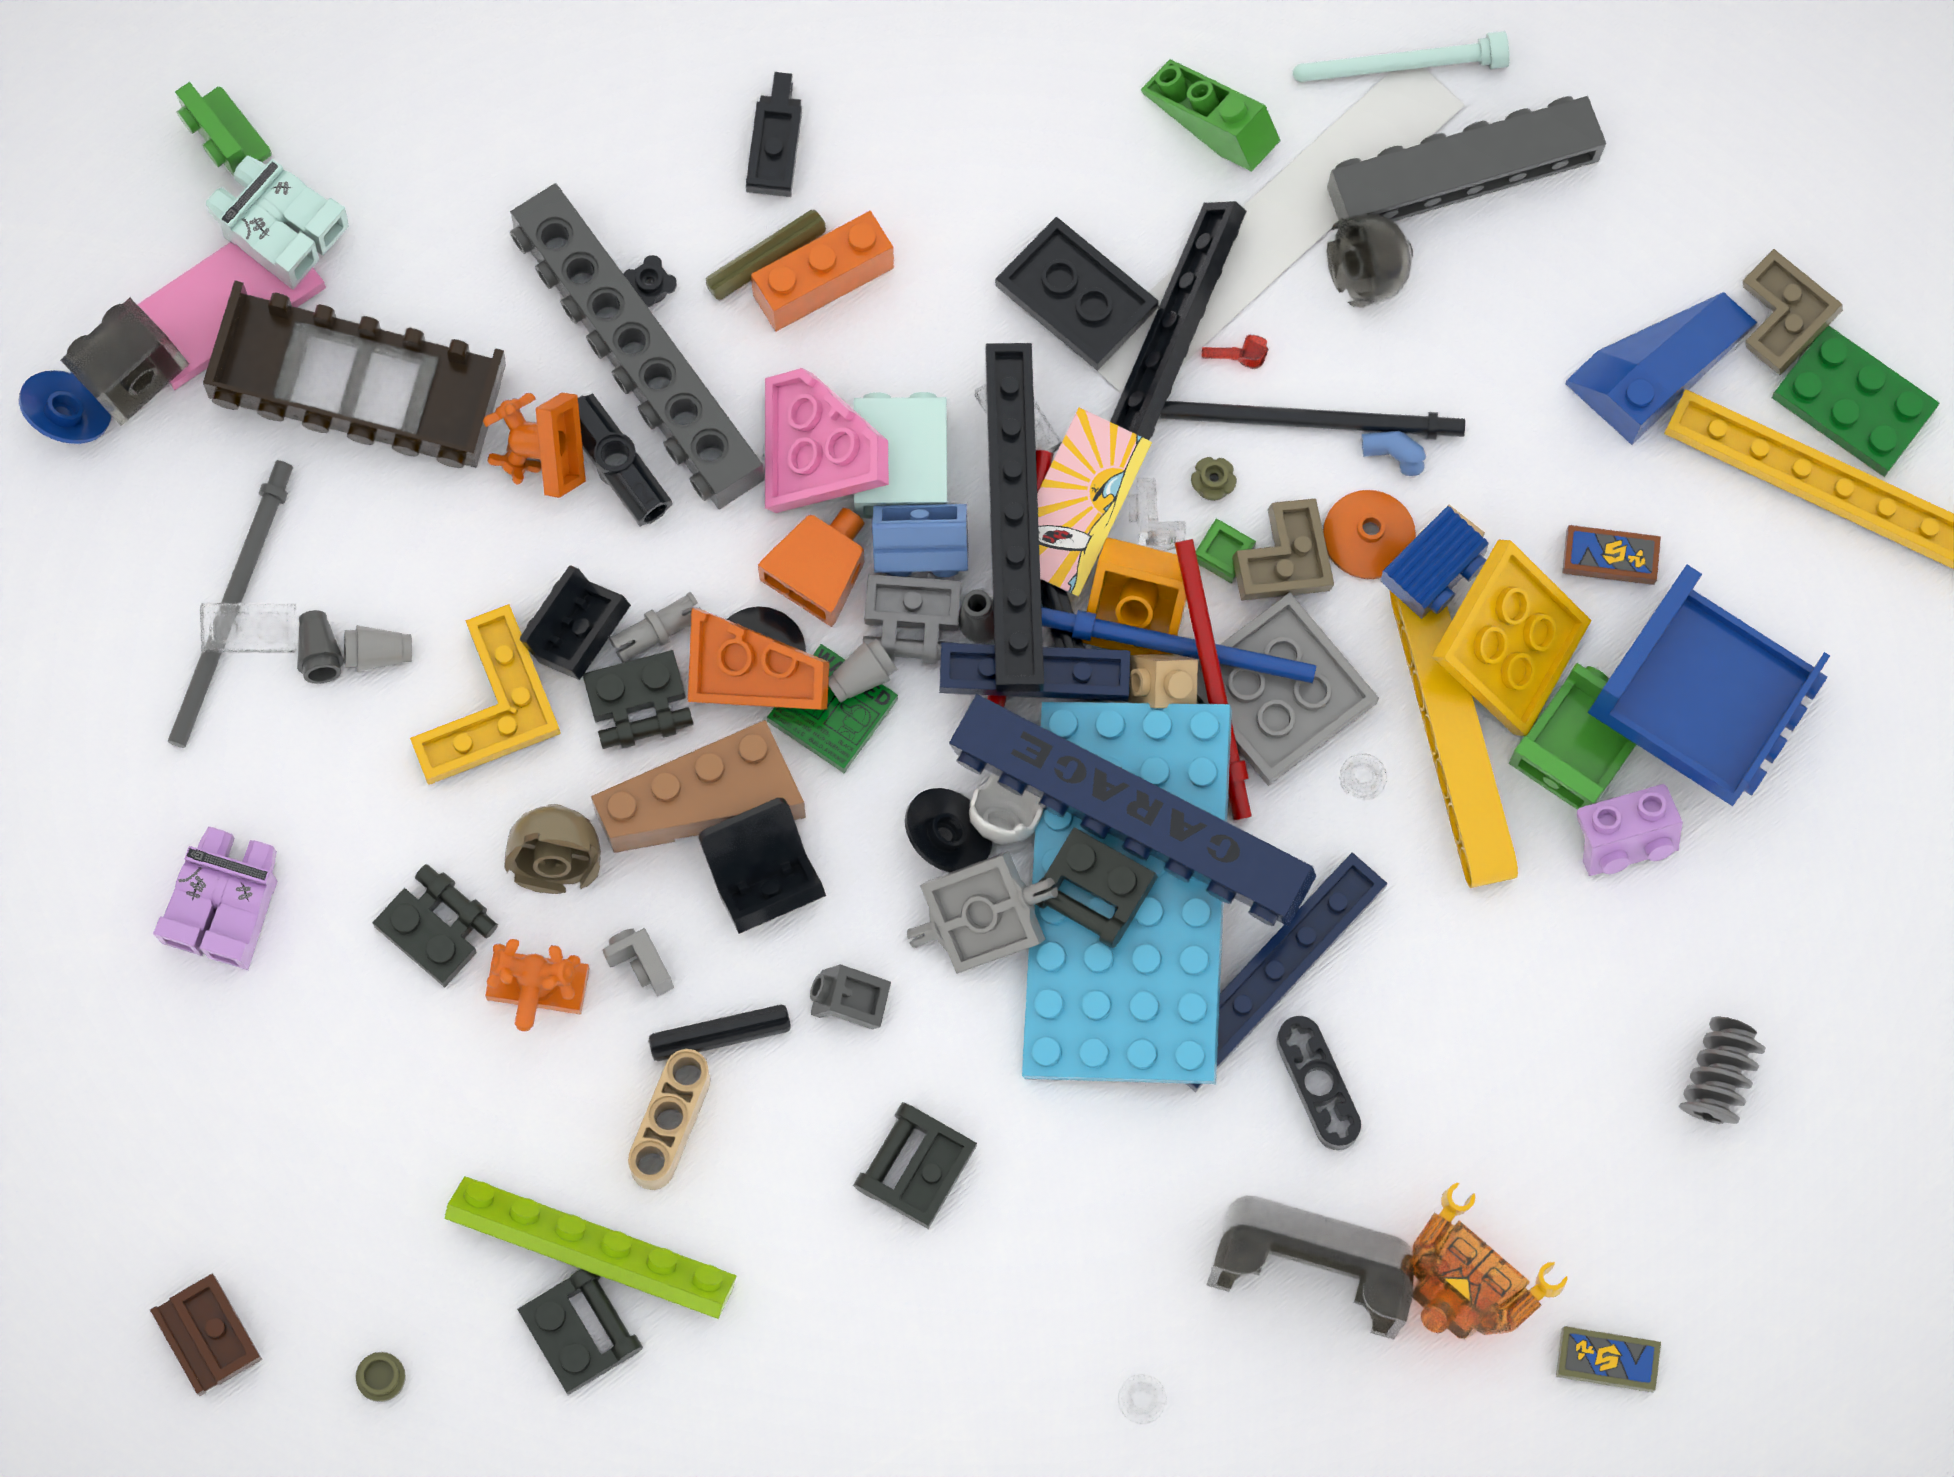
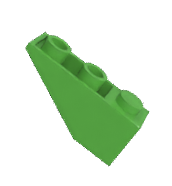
M1169 59L1141 88L1142 93L1219 156L1251 172L1281 141L1266 105L1172 59Z

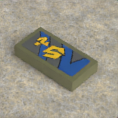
M1564 1326L1561 1330L1556 1377L1653 1393L1656 1390L1661 1342Z

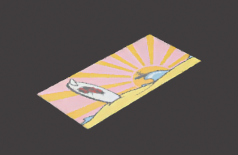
M1080 407L1078 408L1037 493L1040 579L1079 597L1104 545L1105 539L1152 444L1151 441Z

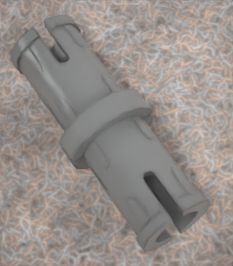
M689 592L686 596L656 613L654 610H650L644 614V620L616 635L610 636V643L616 649L632 640L630 645L616 652L621 662H628L632 657L657 643L661 646L670 642L669 636L690 626L692 610L683 615L682 612L698 604L694 595Z

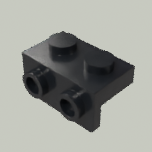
M570 565L562 577L555 583L551 593L535 616L528 622L526 629L520 636V641L539 663L580 680L631 604L623 595L590 582L579 568Z

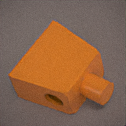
M842 508L830 525L814 515L806 516L758 564L759 580L830 627H833L865 562L864 549L853 541L865 525V522L860 516L847 508Z

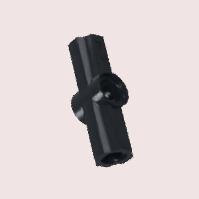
M592 393L587 396H580L578 398L583 450L596 466L600 479L612 488L637 524L642 526L653 523L662 517L667 509L672 506V500L637 454L633 441L620 431L595 395ZM615 453H621L628 457L619 466H610L605 463V460Z

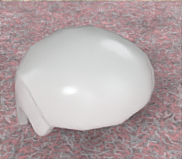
M992 773L985 785L980 789L976 788L969 805L970 822L984 838L1000 845L1024 841L1033 834L1042 817L1044 808L1038 804L1041 798L1026 790L1022 796L1008 791L997 783L999 776Z

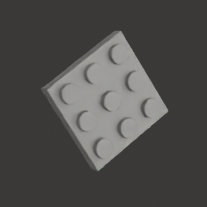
M1290 592L1220 644L1317 665L1312 684L1220 664L1227 701L1232 708V725L1237 748L1268 786L1378 703L1379 697ZM1198 661L1197 701L1200 704H1209L1200 661Z

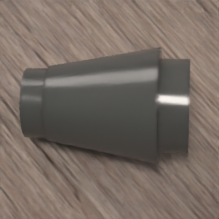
M972 590L964 597L959 615V627L966 638L978 643L989 642L994 639L993 599L985 591Z
M319 610L305 612L299 617L297 669L309 683L321 684L335 680L341 674L344 659L327 620V615Z

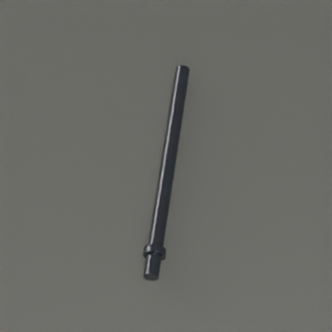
M1166 401L1160 414V419L1374 432L1400 431L1407 434H1423L1429 440H1436L1437 435L1464 437L1465 434L1464 418L1438 417V412H1428L1427 416Z

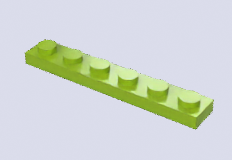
M464 1176L448 1202L444 1217L446 1220L719 1319L733 1291L737 1275L718 1269L713 1265L704 1264L674 1253L669 1249L652 1245L622 1232L611 1230L581 1219L576 1215L567 1214L537 1203L532 1199L515 1195L491 1186L486 1182L477 1181Z

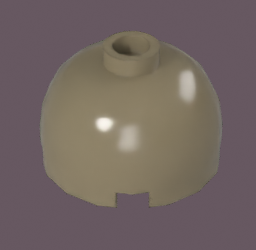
M558 804L541 806L524 813L510 829L505 850L504 868L507 873L510 870L515 874V883L535 892L549 894L566 893V888L563 884H576L580 882V889L589 886L598 877L601 858L599 837L590 820L581 813Z

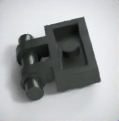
M673 650L587 672L583 675L595 723L614 718L615 727L598 731L602 749L621 745L622 749L635 746L636 740L662 734L663 738L677 734V729L694 725L689 707L671 712L668 704L686 699ZM652 707L655 708L657 716L629 722L627 714Z
M425 864L415 875V879L427 888L418 900L404 888L372 924L445 988L477 953L475 947L465 940L466 936L475 929L487 939L497 929L498 924L486 914L487 908L476 899L470 901L454 887L455 881L446 873L438 874L428 864ZM441 902L458 915V919L451 927L433 912Z

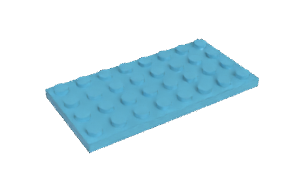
M1042 702L1041 727L1227 822L1232 720L1230 704H1169L1167 708H1151L1149 703ZM1043 809L1042 817L1035 829L1032 885L1038 883L1045 876L1073 827L1155 872L1158 878L1123 937L1114 948L1100 942L1098 934L1049 906L1042 909L1034 904L1035 915L1046 940L1039 945L1030 947L1028 953L1022 1076L1025 1079L1216 1084L1224 902L1206 892L1208 884L1194 877H1191L1189 882H1185L1169 874L1163 869L1166 863L1152 855L1145 861L1130 854L1121 847L1124 843L1123 840L1109 833L1105 839L1099 838L1080 826L1082 819L1068 812L1062 818ZM1066 879L1063 880L1058 888L1059 891L1108 919L1113 917L1117 911V908Z

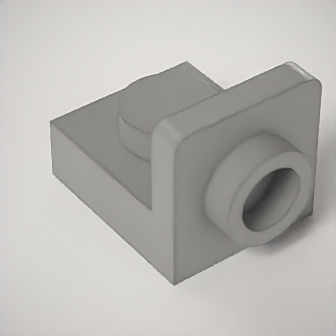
M630 928L614 935L608 941L610 945L602 950L610 968L637 956V959L631 961L630 965L642 988L651 984L657 997L674 988L671 977L645 928L637 932Z

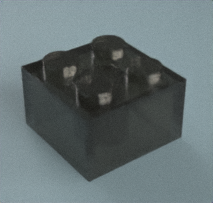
M131 297L123 304H116L104 314L102 323L90 334L80 336L73 341L67 350V354L60 360L120 426L128 421L189 365L188 361L168 336Z

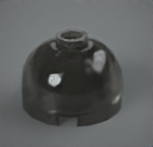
M1374 214L1349 216L1333 224L1331 230H1338L1335 241L1327 242L1328 269L1338 292H1344L1346 288L1350 297L1354 299L1348 303L1353 307L1364 308L1382 303L1398 294L1410 276L1413 258L1411 243L1399 226L1389 218Z

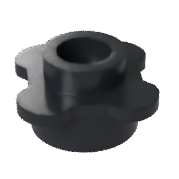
M655 255L647 256L642 265L634 270L628 269L623 273L647 307H652L654 304L659 303L666 297L667 293H673L677 287L676 278L666 273L662 267L661 258ZM652 278L654 280L653 284H646V279Z

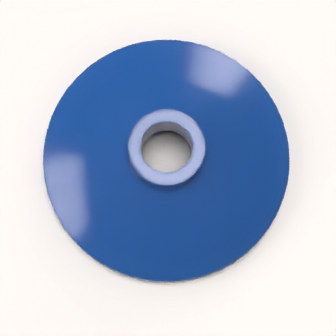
M53 370L34 374L25 381L19 393V407L27 422L41 434L59 442L83 444L94 441L105 433L111 420L110 405L103 393L88 380L69 372Z

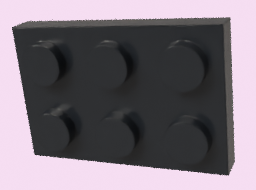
M1057 216L995 278V286L1097 371L1158 309L1159 300Z

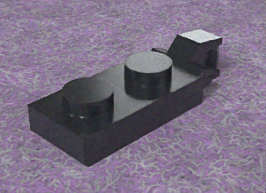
M774 72L771 96L761 95L760 102L757 101L746 178V192L792 196L802 120L801 100L792 99V73Z

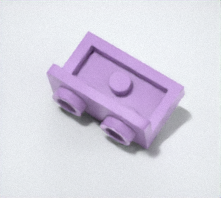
M1664 784L1584 806L1577 810L1576 817L1585 836L1583 863L1589 876L1603 872L1605 874L1618 873L1628 865L1648 859L1650 861H1659L1667 858L1673 852L1679 851L1683 821L1667 786Z

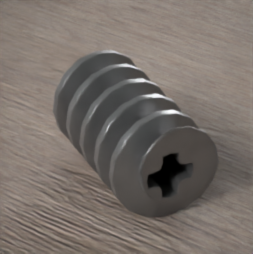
M1716 1016L1712 1017L1709 1022L1713 1032L1706 1033L1703 1038V1044L1706 1049L1699 1051L1696 1057L1700 1067L1693 1068L1690 1073V1079L1694 1084L1688 1085L1683 1092L1688 1102L1680 1103L1678 1107L1687 1114L1715 1124H1737L1740 1117L1730 1111L1729 1107L1730 1105L1744 1106L1747 1100L1736 1093L1735 1090L1736 1088L1750 1089L1753 1085L1751 1080L1742 1075V1071H1757L1759 1068V1064L1749 1058L1748 1055L1749 1053L1763 1054L1766 1048L1755 1040L1757 1031L1751 1026L1736 1019Z

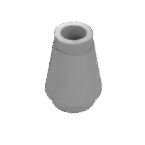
M356 625V630H345V667H356L357 672L402 664V662H412L411 634H402Z
M876 638L868 645L863 642L829 677L828 685L840 703H842L847 698L850 699L890 681L889 675L898 669Z

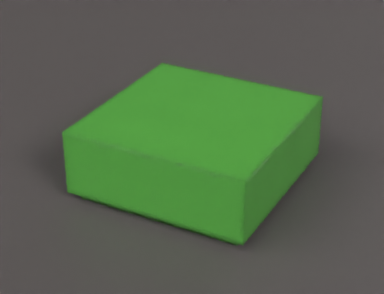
M1216 518L1196 549L1198 565L1232 584L1236 578L1232 559L1233 555L1239 550L1254 549L1256 541Z

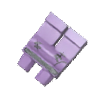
M209 826L201 838L198 847H188L184 858L185 863L179 872L172 897L164 916L159 917L153 934L164 945L200 956L204 953L207 958L249 970L268 911L271 895L274 893L278 882L272 873L277 851L269 844L250 840L242 862L228 858L235 839L234 836L226 831Z

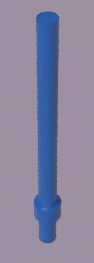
M1041 607L1042 626L1072 632L1073 638L1091 641L1092 637L1199 659L1195 639L1096 619V613L1078 610L1077 614ZM1215 644L1220 664L1313 684L1317 665Z

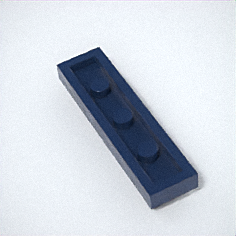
M941 642L939 693L1128 701L1130 651L1043 647V691L996 692L994 645Z

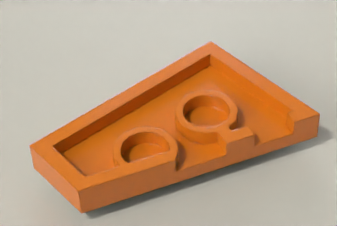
M692 608L688 702L827 709L828 661L700 608Z

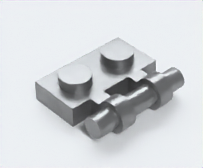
M868 574L864 623L865 625L882 626V637L863 636V642L868 645L877 638L892 661H895V657L922 659V664H937V660L941 659V641H938L939 630L958 631L961 581ZM897 627L925 629L924 640L896 638Z

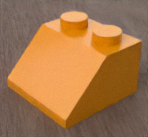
M1107 537L1098 559L1086 612L1096 613V619L1178 636L1187 599L1177 554ZM1092 637L1091 641L1082 640L1085 644L1109 650H1128L1130 655L1171 654Z

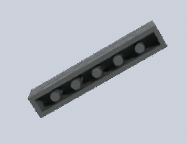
M1565 96L1554 100L1546 108L1531 112L1528 108L1520 109L1509 114L1505 120L1491 124L1487 121H1479L1467 126L1463 132L1446 137V134L1438 133L1425 138L1419 145L1405 149L1403 146H1393L1380 152L1377 157L1361 161L1359 158L1345 160L1339 163L1335 169L1331 170L1327 190L1344 236L1599 162L1605 149L1606 141L1589 97L1584 96L1573 99L1572 96Z

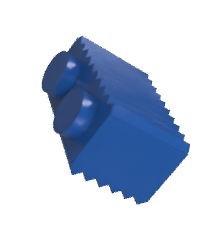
M1447 506L1383 570L1380 582L1421 619L1431 610L1435 614H1439L1456 595L1451 589L1463 577L1470 582L1479 574L1486 562L1484 556L1489 543L1479 532L1468 525L1458 513H1455L1451 507Z

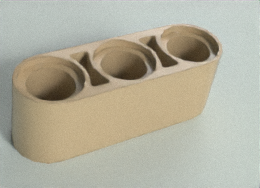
M678 1050L666 1062L630 1149L628 1163L632 1177L644 1189H661L672 1179L709 1090L711 1078L707 1061L702 1054L695 1050ZM683 1066H695L701 1071L700 1078L694 1084L682 1085L675 1080V1074ZM669 1109L677 1110L683 1115L682 1122L678 1127L666 1130L657 1125V1118L662 1112ZM648 1154L660 1155L665 1160L663 1168L658 1173L652 1175L642 1173L638 1166L644 1156Z

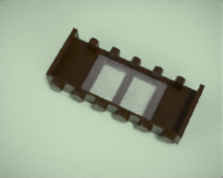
M234 281L203 385L208 398L212 399L214 404L226 409L238 410L240 406L255 410L261 417L278 422L284 421V418L287 417L302 421V426L315 432L328 433L329 429L347 433L349 439L361 444L373 445L375 440L391 444V448L394 451L403 455L416 457L420 453L436 457L438 462L449 467L463 468L464 465L477 468L488 427H485L483 419L486 415L493 413L506 367L504 350L497 348L494 349L492 358L470 353L469 345L461 340L452 339L449 347L425 341L424 333L415 328H406L404 335L382 330L379 321L368 316H362L360 323L336 318L333 308L322 304L316 306L315 312L293 307L290 298L280 293H272L270 300L247 295L244 283Z

